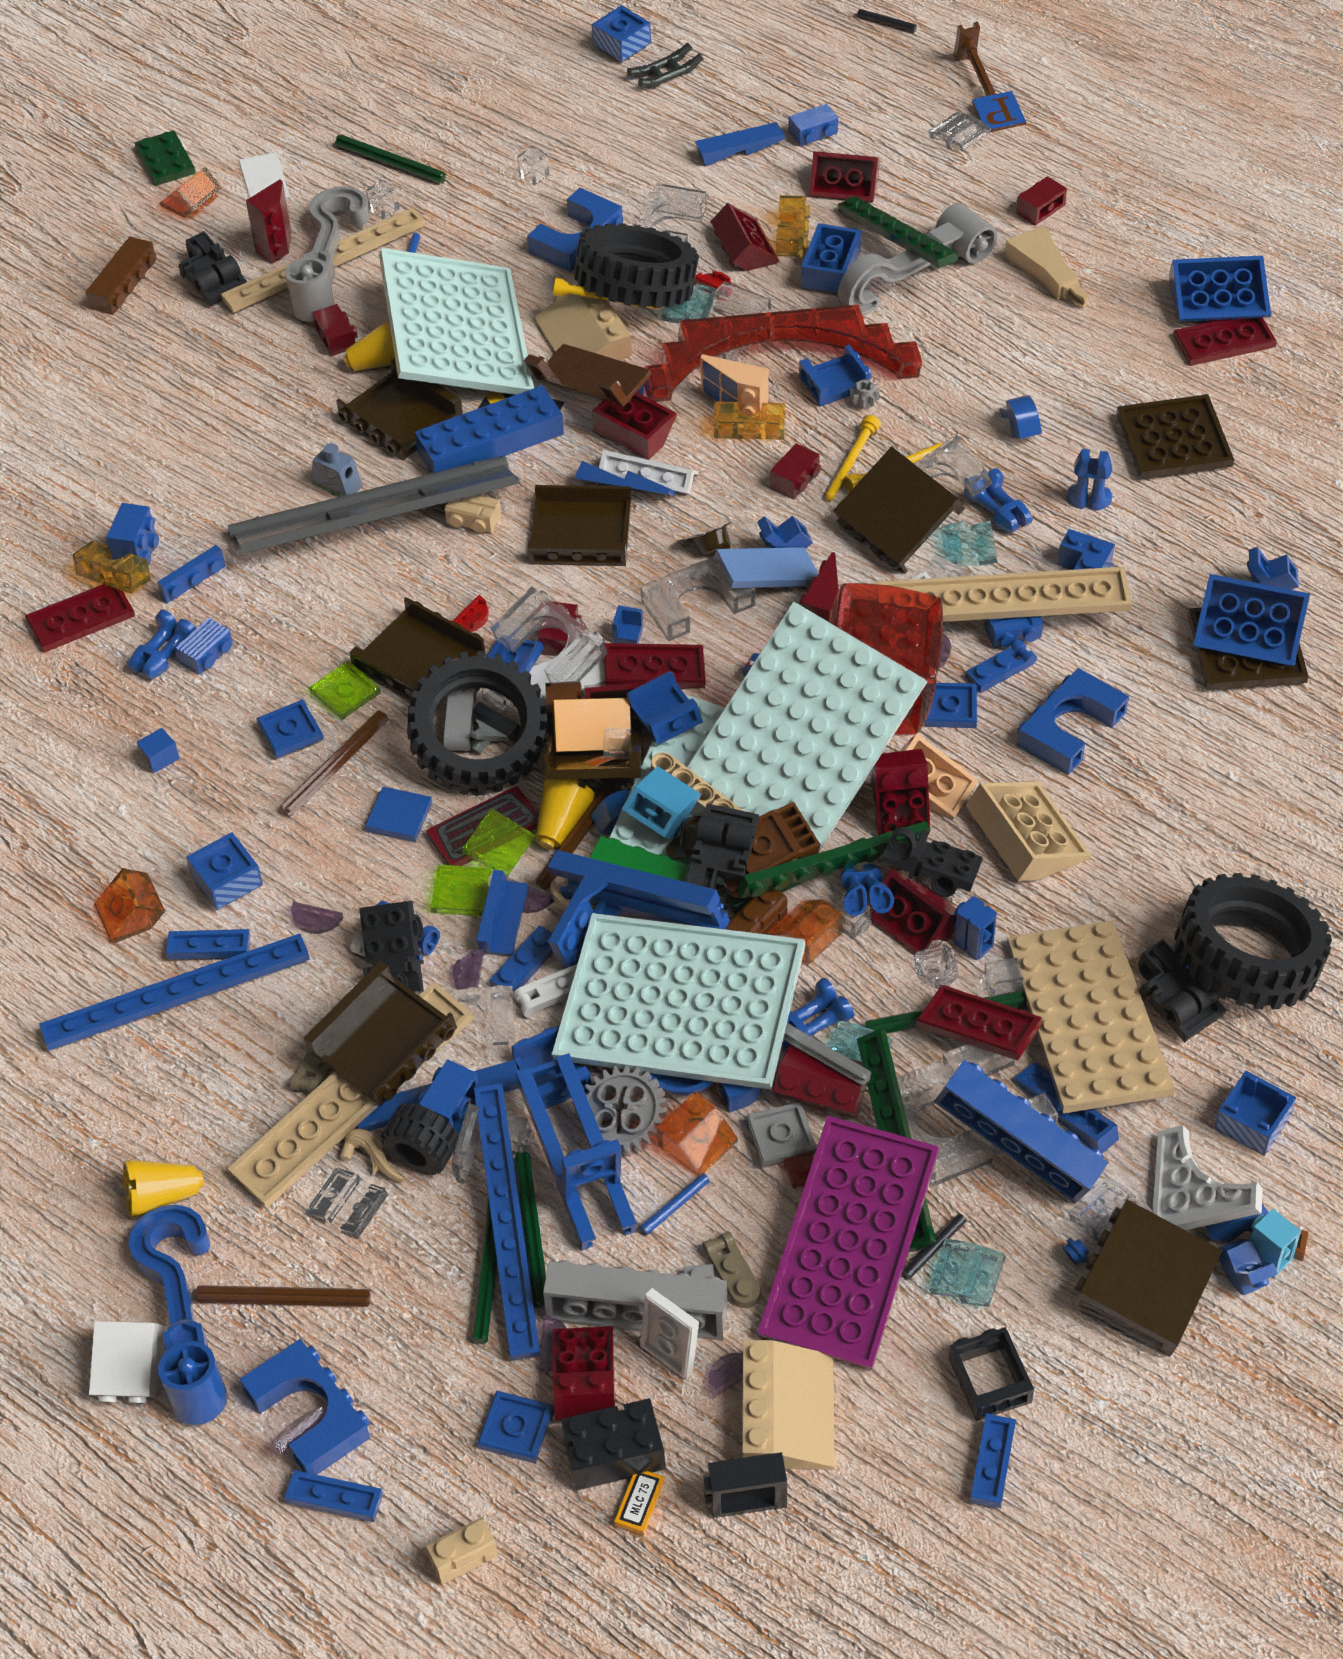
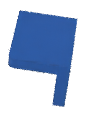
M618 605L612 622L613 643L639 644L643 632L642 609Z
M163 728L137 741L139 749L148 758L149 766L153 773L180 759L176 743Z

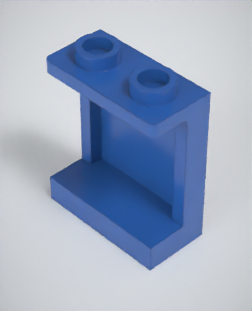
M850 345L844 346L843 356L815 366L811 364L808 358L799 361V379L820 407L849 397L851 388H855L856 382L861 380L870 381L872 377L870 368L863 364L858 352H854Z
M671 671L627 693L632 712L657 745L703 723L698 704L693 698L690 700L677 685L675 676Z
M560 1025L554 1028H547L542 1033L531 1038L522 1039L511 1047L512 1058L515 1060L518 1070L526 1067L533 1068L554 1061L552 1052ZM574 1063L583 1089L587 1092L588 1090L585 1085H591V1075L586 1066L581 1067L580 1063ZM555 1070L548 1071L546 1076L541 1077L540 1074L534 1076L546 1109L571 1099L561 1073L556 1074Z

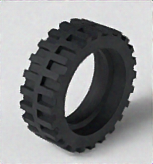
M608 223L605 226L595 225L593 228L585 229V232L583 231L580 234L574 266V279L577 280L580 286H585L584 289L586 291L594 292L595 296L608 298L609 301L614 303L617 301L627 306L638 305L641 308H646V306H653L654 308H661V306L673 307L674 304L681 305L684 301H688L693 294L699 254L694 247H691L689 242H683L682 238L671 236L669 232L657 231L656 228H644L641 225L635 224L634 226H629L625 223H619V225Z
M477 651V656L468 657L467 652L459 653V659L452 661L450 656L444 658L442 666L439 668L435 664L428 669V677L421 676L417 681V690L412 691L410 706H408L407 736L410 739L412 755H417V764L421 770L427 767L429 770L428 777L434 782L437 778L443 780L444 788L450 790L452 785L460 787L461 794L467 795L468 789L478 790V795H486V789L494 788L495 793L503 791L504 784L507 782L511 786L519 782V775L522 773L527 776L531 771L532 763H537L540 757L547 725V715H545L546 702L544 698L540 699L541 689L538 683L531 684L532 675L527 670L520 673L518 671V663L513 660L509 664L502 662V655L495 653L494 658L485 657V651ZM466 688H484L495 691L506 697L517 708L521 723L519 736L512 748L493 758L469 759L456 755L438 741L434 732L433 717L439 702L449 694Z
M1233 873L1232 877H1227L1226 874L1217 875L1215 881L1207 878L1203 880L1202 885L1198 884L1193 889L1175 931L1174 940L1176 943L1174 949L1176 953L1181 954L1179 962L1182 966L1189 967L1188 974L1192 979L1198 978L1202 981L1201 986L1207 991L1213 989L1218 992L1217 997L1223 1000L1226 997L1236 1000V1005L1244 1007L1245 1003L1252 1004L1254 1009L1262 1010L1264 1006H1270L1272 1010L1281 1009L1284 1003L1288 1007L1294 1006L1298 999L1300 1001L1305 1000L1309 992L1313 991L1331 951L1332 936L1327 934L1329 926L1326 921H1320L1322 914L1317 908L1311 909L1308 906L1309 900L1304 896L1302 898L1294 894L1295 890L1290 887L1284 889L1278 886V882L1270 879L1269 882L1260 880L1258 875L1251 874L1249 878L1243 877L1242 873ZM1234 922L1258 928L1277 939L1288 950L1292 958L1266 959L1248 954L1227 942L1212 924Z

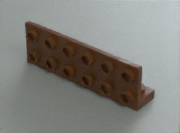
M562 344L548 361L542 356L537 357L530 354L523 360L537 380L624 407L631 400L632 396L645 384L652 374L647 368L567 344Z

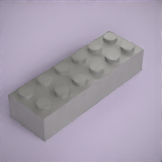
M567 1260L549 1261L543 1292L547 1321L596 1327L613 1326L614 1329L641 1332L645 1294L653 1288L699 1321L697 1338L723 1341L728 1310L727 1280H721L714 1276L706 1278L691 1277L685 1273H678L676 1275L664 1274L657 1270L636 1271L628 1267L609 1268L595 1263L588 1265L573 1264Z

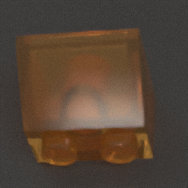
M205 166L159 204L163 208L184 218L191 213L195 216L204 209L202 206L204 202L209 204L218 197L216 192L222 187Z
M122 868L94 903L111 943L120 942L152 929L165 913V909L148 873Z
M823 899L801 901L767 935L804 939L805 949L802 962L808 966L843 933V913Z
M696 1091L657 1127L658 1146L697 1176H700L702 1173L705 1174L738 1142V1137L717 1107Z

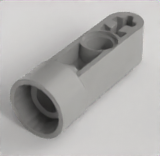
M481 688L461 689L448 695L444 729V747L452 751H471L473 739L471 732L474 728L475 718L473 709L476 706L477 692Z

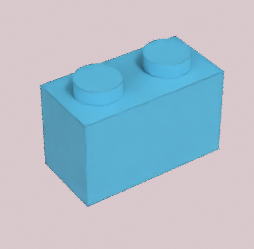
M1272 1209L1267 1215L1261 1214L1255 1219L1251 1226L1253 1232L1248 1239L1253 1240L1261 1262L1274 1263L1279 1274L1293 1260L1301 1230L1275 1209Z

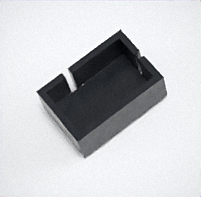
M650 1398L623 1404L624 1410L620 1411L618 1406L561 1419L563 1438L576 1491L632 1478L634 1474L647 1471L653 1473L666 1469L664 1447Z

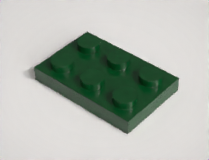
M175 130L134 142L135 149L155 186L196 174L195 166Z

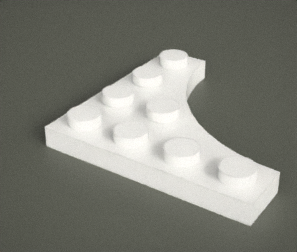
M1184 1126L1158 1131L1152 1213L1184 1230L1261 1214L1263 1188L1257 1182L1220 1184L1212 1180L1209 1176L1202 1173L1196 1165L1190 1150L1189 1131Z

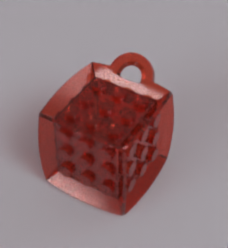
M866 583L842 584L836 595L829 623L927 681V684L895 732V734L920 733L932 706L943 640L942 599L924 592L895 586Z

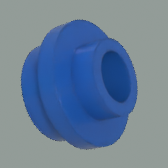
M1068 1238L1066 1240L1067 1244L1062 1248L1069 1259L1076 1266L1080 1263L1085 1264L1088 1262L1086 1255L1089 1251L1079 1239L1074 1241L1072 1238Z

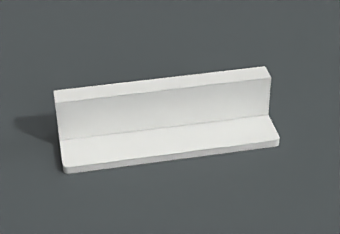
M603 450L599 465L600 469L623 479L629 470L674 491L690 494L694 474L698 475L699 473L696 470Z

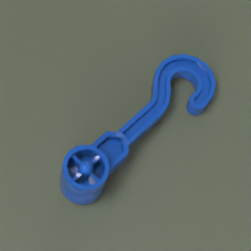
M167 1205L147 1212L135 1223L129 1234L128 1246L137 1269L149 1279L161 1284L165 1289L170 1327L163 1333L166 1352L158 1363V1375L174 1416L182 1423L200 1425L214 1420L223 1411L227 1403V1390L214 1354L208 1347L202 1324L195 1322L189 1286L180 1263L155 1248L163 1239L170 1236H179L187 1241L192 1254L202 1255L210 1249L211 1243L206 1226L197 1212L181 1205Z

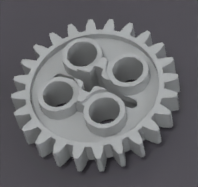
M614 1066L612 1075L603 1070L604 1078L602 1080L594 1076L596 1084L594 1086L585 1085L589 1091V1094H586L602 1137L604 1140L610 1141L618 1139L621 1149H625L628 1156H631L633 1147L642 1152L641 1144L645 1142L651 1146L652 1142L649 1137L651 1135L660 1137L656 1128L666 1126L664 1121L660 1119L669 1115L666 1109H664V1107L668 1106L666 1098H662L665 1092L663 1088H658L660 1084L657 1079L651 1080L652 1077L649 1072L642 1075L638 1067L632 1073L629 1067L625 1066L623 1072L620 1073L617 1066ZM627 1088L625 1091V1095L623 1096V1089ZM616 1093L614 1099L605 1101L608 1094ZM644 1094L640 1101L632 1102L636 1095ZM608 1119L613 1120L610 1126L606 1128L601 1127L604 1121ZM640 1121L638 1127L629 1129L632 1122ZM581 1125L579 1128L582 1131V1133L585 1134L583 1127ZM622 1125V1132L621 1134H618L620 1127Z

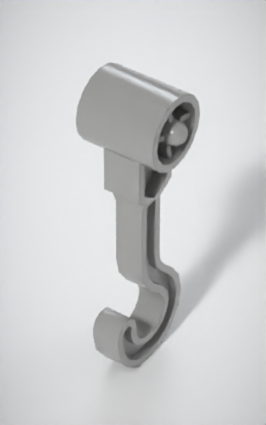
M345 186L333 187L320 192L309 203L311 222L319 232L311 252L304 254L301 259L292 262L285 269V278L293 314L301 321L314 322L312 312L335 305L331 284L335 276L333 258L340 242L338 221L332 213L340 210L349 211L352 223L355 225H362L368 221L369 208L367 197L356 188Z
M955 203L949 206L939 217L935 229L927 234L930 238L956 251L957 258L961 256L973 264L982 261L989 255L998 237L994 226L962 203ZM908 250L890 259L873 253L862 256L845 272L838 289L839 301L853 314L864 315L870 313L880 303V298L865 288L871 279L881 277L886 281L896 282L931 265V263Z

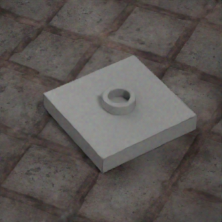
M801 1101L746 1115V1121L762 1167L815 1154L817 1146Z

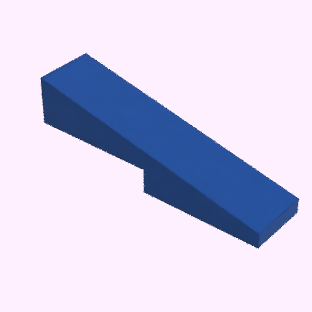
M775 122L697 140L695 144L700 158L705 166H708L740 151H744L747 156L786 138L778 123Z
M584 461L581 462L575 479L609 486H630L632 490L673 497L676 492L629 470L623 479Z
M1033 1062L1015 1077V1083L1065 1127L1077 1135L1088 1147L1095 1148L1099 1152L1104 1153L1119 1140L1117 1124L1095 1109L1063 1113L1049 1071L1036 1062Z

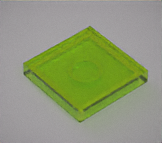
M349 661L309 687L310 693L341 720L381 693L380 687Z
M491 808L463 847L462 852L491 870L504 871L506 878H508L535 840L536 835Z
M438 865L430 906L431 913L482 916L488 895L491 869L486 867Z

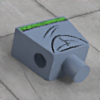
M327 444L314 457L312 461L313 485L338 497L357 493L362 488V482L354 459L340 452L336 444Z

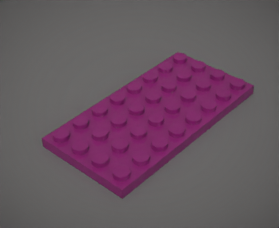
M827 1115L757 1333L759 1337L819 1351L833 1357V1359L873 1370L939 1154V1146Z

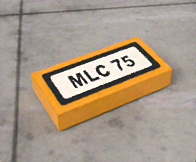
M649 1471L632 1476L614 1521L615 1527L644 1536L664 1486V1476Z

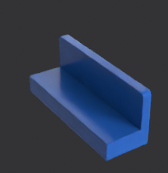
M493 870L476 941L481 953L512 956L529 887L527 883L507 881L505 872L501 870Z

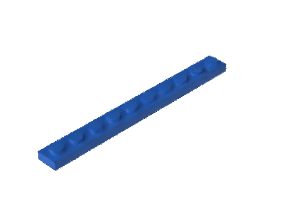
M299 933L39 1023L49 1051L310 960L309 953Z
M499 1083L475 1087V1100L510 1358L512 1361L541 1356L503 1085Z

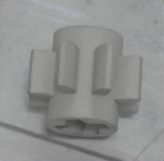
M861 380L855 383V388H851L850 398L853 399V405H857L862 409H868L875 406V400H879L880 391L877 390V384H873L869 380Z

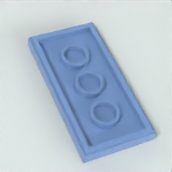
M805 547L717 549L715 553V558L731 588L809 586L814 576L817 577L819 574Z

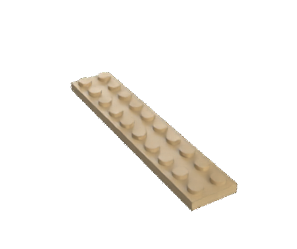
M1124 567L876 582L881 626L1131 611L1132 606Z
M434 981L419 996L444 1015H447L449 1012L452 1013L457 1026L454 1035L436 1049V1054L474 1018L470 1011ZM424 1061V1063L417 1070H419L427 1061ZM334 1072L227 1169L239 1183L267 1208L379 1105Z

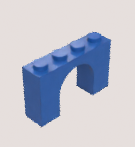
M581 187L567 198L568 216L588 225L590 228H593L595 225L605 226L608 223L613 225L623 223L622 206ZM540 223L527 235L528 253L572 272L575 266L581 232L565 234Z
M1077 668L1071 675L1068 674L1057 690L1051 691L1047 701L1042 706L1038 705L1028 721H1023L1017 730V734H1019L1017 746L1069 775L1083 760L1085 743L1063 731L1054 720L1065 713L1081 712L1113 728L1127 713L1129 696Z
M299 1339L240 1378V1382L245 1395L259 1414L286 1396L301 1391L316 1393L327 1401L328 1408L321 1422L289 1444L292 1458L303 1472L318 1475L370 1439L367 1428L370 1422L362 1410L356 1412L351 1405L353 1400L345 1388L340 1390L336 1386L335 1382L337 1380L330 1368L327 1366L323 1369L318 1362L320 1357L312 1345L307 1347Z

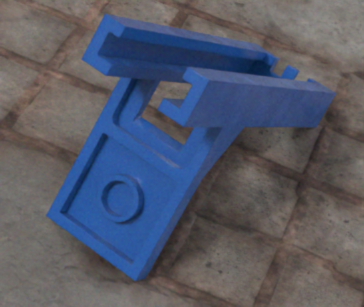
M560 850L555 852L548 865L551 875L567 878L569 881L566 887L561 886L559 890L564 898L571 899L548 940L563 970L578 964L592 913L611 916L626 913L653 921L726 929L730 922L726 911H722L724 905L719 903L720 897L715 889ZM591 905L596 906L595 910L592 909Z
M570 1053L556 1057L554 1061L533 1068L526 1067L517 1070L516 1081L581 1250L593 1247L591 1241L596 1240V1237L580 1199L578 1186L603 1178L625 1236L636 1232L637 1223L621 1185V1146L618 1139L613 1141L603 1139ZM555 1070L556 1074H562L590 1145V1149L584 1151L581 1149L573 1150L566 1154L565 1157L534 1080V1076L539 1074L541 1077L546 1076L548 1071Z

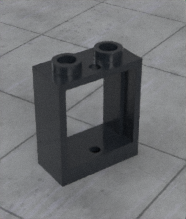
M1006 1327L998 1330L995 1328L988 1329L979 1336L970 1339L967 1337L960 1338L950 1345L948 1359L975 1421L985 1419L986 1413L997 1415L1032 1403L1034 1387ZM1000 1350L1015 1384L977 1396L963 1361Z
M782 1452L708 1463V1475H703L704 1498L706 1508L712 1507L714 1518L787 1508V1476Z

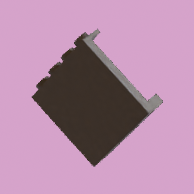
M394 358L390 361L391 373L350 403L346 404L342 400L337 399V414L343 422H347L359 433L369 437L375 444H379L387 449L391 455H396L401 460H405L417 451L415 431L462 415L463 411L461 399L441 385L398 378Z
M891 446L837 505L833 512L838 517L836 522L846 531L849 528L853 530L854 533L852 535L862 544L865 541L869 543V549L878 557L884 555L887 558L885 560L886 563L894 570L900 568L903 572L907 573L908 570L904 564L952 511L959 516L965 507L958 497Z
M535 485L536 499L531 541H528L529 565L626 566L631 513L630 486Z
M405 597V610L364 650L355 646L349 653L352 669L410 700L412 691L417 690V681L421 676L428 677V669L435 664L439 668L442 666L444 658L448 656L452 660L459 658V653L467 652L468 657L477 656V651H485L484 638L478 633H473L463 628L459 623L452 622L440 613L433 612L424 607L420 602Z
M632 728L629 750L555 752L554 731L550 730L548 738H544L543 750H541L540 772H545V780L640 778L643 757L642 728ZM604 755L629 757L610 760L598 766L584 763Z
M379 961L303 1039L310 1053L381 1107L386 1101L391 1100L396 1095L398 1088L405 1081L410 1080L416 1074L417 1069L424 1061H428L434 1056L436 1049L444 1041L449 1040L454 1035L457 1026L452 1013L449 1012L447 1015H444L393 977L389 967L382 961Z
M1127 1199L1122 1208L1116 1206L1108 1220L1113 1225L1110 1231L1104 1229L1096 1244L1101 1249L1098 1255L1093 1252L1085 1266L1089 1273L1086 1278L1081 1276L1073 1292L1078 1295L1073 1305L1078 1306L1081 1299L1163 1343L1159 1352L1170 1357L1182 1339L1223 1250Z

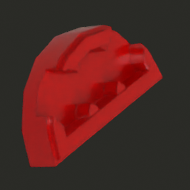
M712 271V273L703 275L701 272L696 275L695 285L730 300L733 295V284L729 276L718 271Z
M478 595L452 622L459 623L463 628L471 632L477 631L488 620L489 608L486 600Z

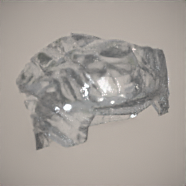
M931 941L928 949L916 952L914 956L915 972L918 979L925 985L939 989L941 985L948 986L958 978L959 972L956 955L951 945L946 941Z

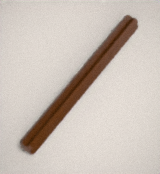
M381 710L376 711L280 805L282 813L288 817L292 816L388 722L386 713H383Z
M623 778L606 779L594 796L593 802L557 850L574 853L594 824L591 814L606 797L617 791L623 782ZM550 861L536 879V885L542 890L549 888L551 881H554L557 877L551 875L548 869Z
M199 1285L196 1289V1300L198 1303L367 1307L370 1305L371 1293L369 1289Z

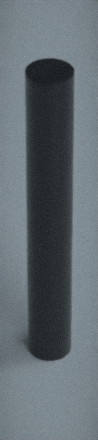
M859 9L857 17L915 33L917 29V24L871 11Z
M958 1213L936 1236L937 1242L926 1246L903 1269V1276L910 1280L967 1222L966 1218Z

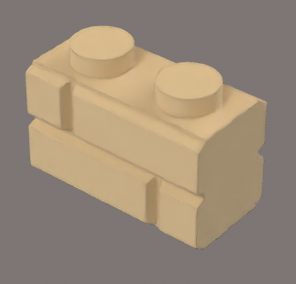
M476 494L449 501L445 506L446 523L457 528L465 527L473 529L478 533L487 532L492 534L501 517L500 500Z
M482 1517L425 1545L428 1559L442 1585L482 1565V1562H488L498 1557L496 1542Z

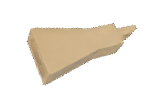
M1044 225L1006 240L1005 258L1043 284L1057 300L1070 298L1074 304L1080 307L1087 306L1088 296L1078 286V276L1063 261Z

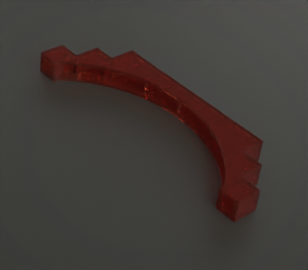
M859 304L680 320L678 342L662 343V364L645 366L652 374L646 380L644 387L647 398L655 402L671 401L672 393L676 387L692 371L701 366L700 357L702 354L716 357L733 349L775 341L811 342L843 350L844 346L850 345L854 352L857 351L860 356L881 365L895 374L896 379L918 378L923 361L916 341L893 342L888 323L865 325Z

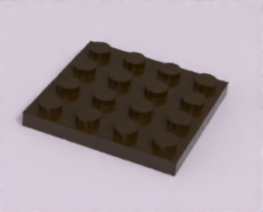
M1208 394L1117 406L1116 414L1140 479L1232 467L1234 465V457Z
M1202 607L1189 608L1188 611L1194 640ZM1300 643L1294 667L1196 648L1206 690L1308 682L1309 676Z

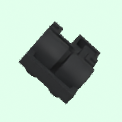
M205 231L186 240L187 253L190 259L187 258L180 262V275L183 278H187L209 306L222 301V293L247 282L241 275L240 267L235 258L231 255L226 257L224 249H220V245L218 243L215 244Z
M707 803L699 821L697 841L693 848L694 854L691 855L686 882L716 890L718 876L741 881L743 876L746 875L745 867H747L759 822V814Z
M898 827L893 831L882 855L881 862L910 871L908 878L912 879L913 876L918 877V882H921L923 876L930 878L931 889L941 897L952 896L957 888L968 892L971 891L983 859L982 856L976 855V853L970 850H961L953 847L946 842L932 840L931 843L926 842L930 832L927 830L921 831L917 841L915 834L909 828ZM896 837H906L909 840V844L899 843Z
M413 901L359 908L366 962L373 961L372 967L363 968L364 976L379 961H382L389 967L393 977L420 995L424 991L421 964H424V960L417 961L416 955L423 954V951H419L418 941L423 937V924L421 918L414 914Z
M1163 939L1142 953L1138 962V969L1148 982L1139 989L1141 998L1143 1000L1151 995L1148 1002L1184 1043L1224 1016L1227 1010L1218 1001V992L1213 989L1207 991L1201 986L1202 981L1198 978L1192 979L1188 974L1189 968L1187 969L1186 966L1181 965L1179 956Z

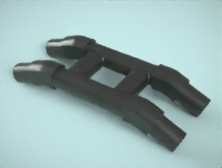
M687 42L669 56L648 65L628 68L627 75L644 77L651 73L654 77L640 78L638 85L639 87L655 88L675 77L692 72L704 58L698 53L680 66L677 62L681 61L693 49ZM667 65L672 69L665 73L659 70Z

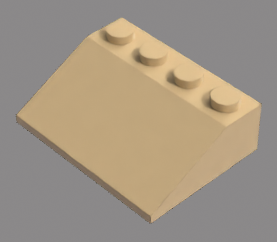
M567 294V296L562 295V297L534 316L536 324L554 353L562 344H567L617 360L632 356L631 335L609 301Z
M1039 782L980 783L966 804L974 820L977 821L986 837L991 841L999 856L1005 861L1018 881L1039 880L1087 861L1091 857L1089 851Z
M743 1340L742 1458L782 1452L785 1469L834 1470L833 1357L819 1351L774 1340Z

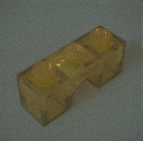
M780 195L779 224H777L776 235L777 256L803 257V248H808V234L805 233H809V220L806 219H810V205H806V196Z
M715 402L714 438L784 440L785 403H762L761 411L749 416L739 411L738 402Z
M90 541L72 554L76 575L131 594L151 580L147 559L128 553L120 559L112 560L109 547L95 541Z

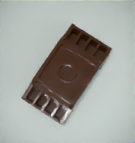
M791 802L779 809H773L759 817L747 867H745L746 875L819 852L821 844L795 802ZM722 877L735 898L740 897L737 888L741 881Z

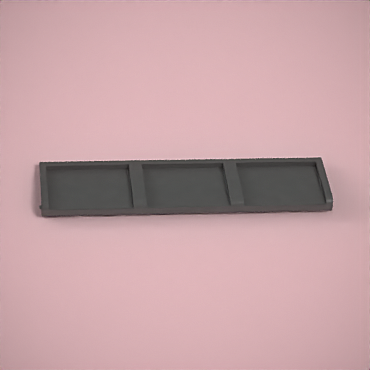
M504 455L261 517L256 516L253 519L229 524L228 536L231 537L232 543L239 555L520 484V481L509 470V463Z

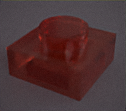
M811 1152L784 1159V1167L792 1189L805 1186L813 1162Z

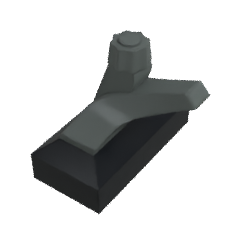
M478 701L473 709L477 718L475 721L479 725L478 730L471 732V737L476 739L472 746L473 751L481 754L492 741H516L520 733V725Z

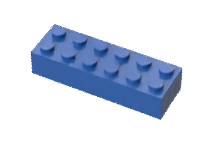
M541 385L415 431L417 452L431 474L472 464L475 461L480 462L504 455L507 456L563 435V416L544 386Z
M963 1060L934 1100V1103L1074 1203H1077L1091 1190L1109 1163L1103 1159L1104 1157L1101 1152L1095 1148L1086 1147L1079 1142L1077 1135L1058 1127L1053 1118L1045 1113L1040 1114L1034 1110L1028 1100L1021 1096L1016 1097L1007 1090L1004 1083L997 1079L992 1080L983 1073V1069L973 1062L968 1063L966 1060Z

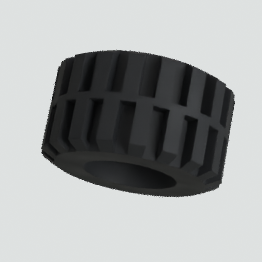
M403 1103L398 1106L380 1135L382 1145L395 1160L411 1170L430 1175L440 1174L460 1141L457 1131L441 1115H438L431 1109L413 1103Z

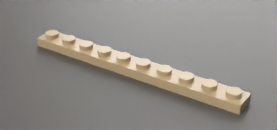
M410 208L340 240L333 258L334 267L424 227L423 217L414 208ZM291 263L222 293V301L234 313L287 289L285 269Z

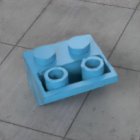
M657 766L635 786L622 810L663 837L675 839L683 821L689 816L702 794Z

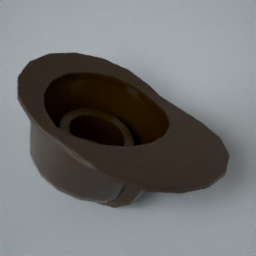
M731 522L710 532L679 539L677 542L690 540L701 555L715 557L717 549L731 548L727 526Z
M702 813L693 815L683 821L680 836L671 841L666 847V853L670 857L686 858L694 854L693 848L696 845L697 830Z

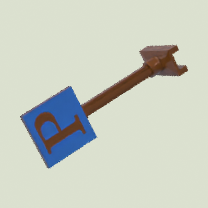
M978 21L973 23L972 28L964 29L962 25H958L953 56L956 62L970 59L986 94L985 97L972 99V104L985 133L1026 125V120L1013 92L1008 91L996 94L977 53L980 33Z

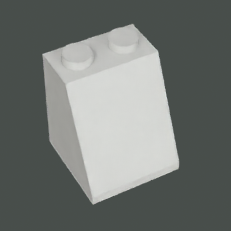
M94 1321L89 1395L98 1396V1402H116L117 1396L128 1397V1403H146V1397H156L159 1380L158 1363L163 1356L165 1345L163 1333L167 1330V1326L156 1323Z

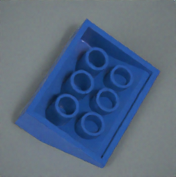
M1263 255L1172 260L1169 271L1170 290L1179 322L1271 317Z
M1209 574L1193 647L1294 667L1310 593Z

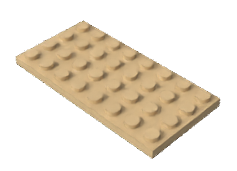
M1113 920L1007 937L1008 949L1022 991L1025 994L1029 1012L1042 1017V1025L1037 1031V1036L1063 1113L1174 1095L1175 1088Z

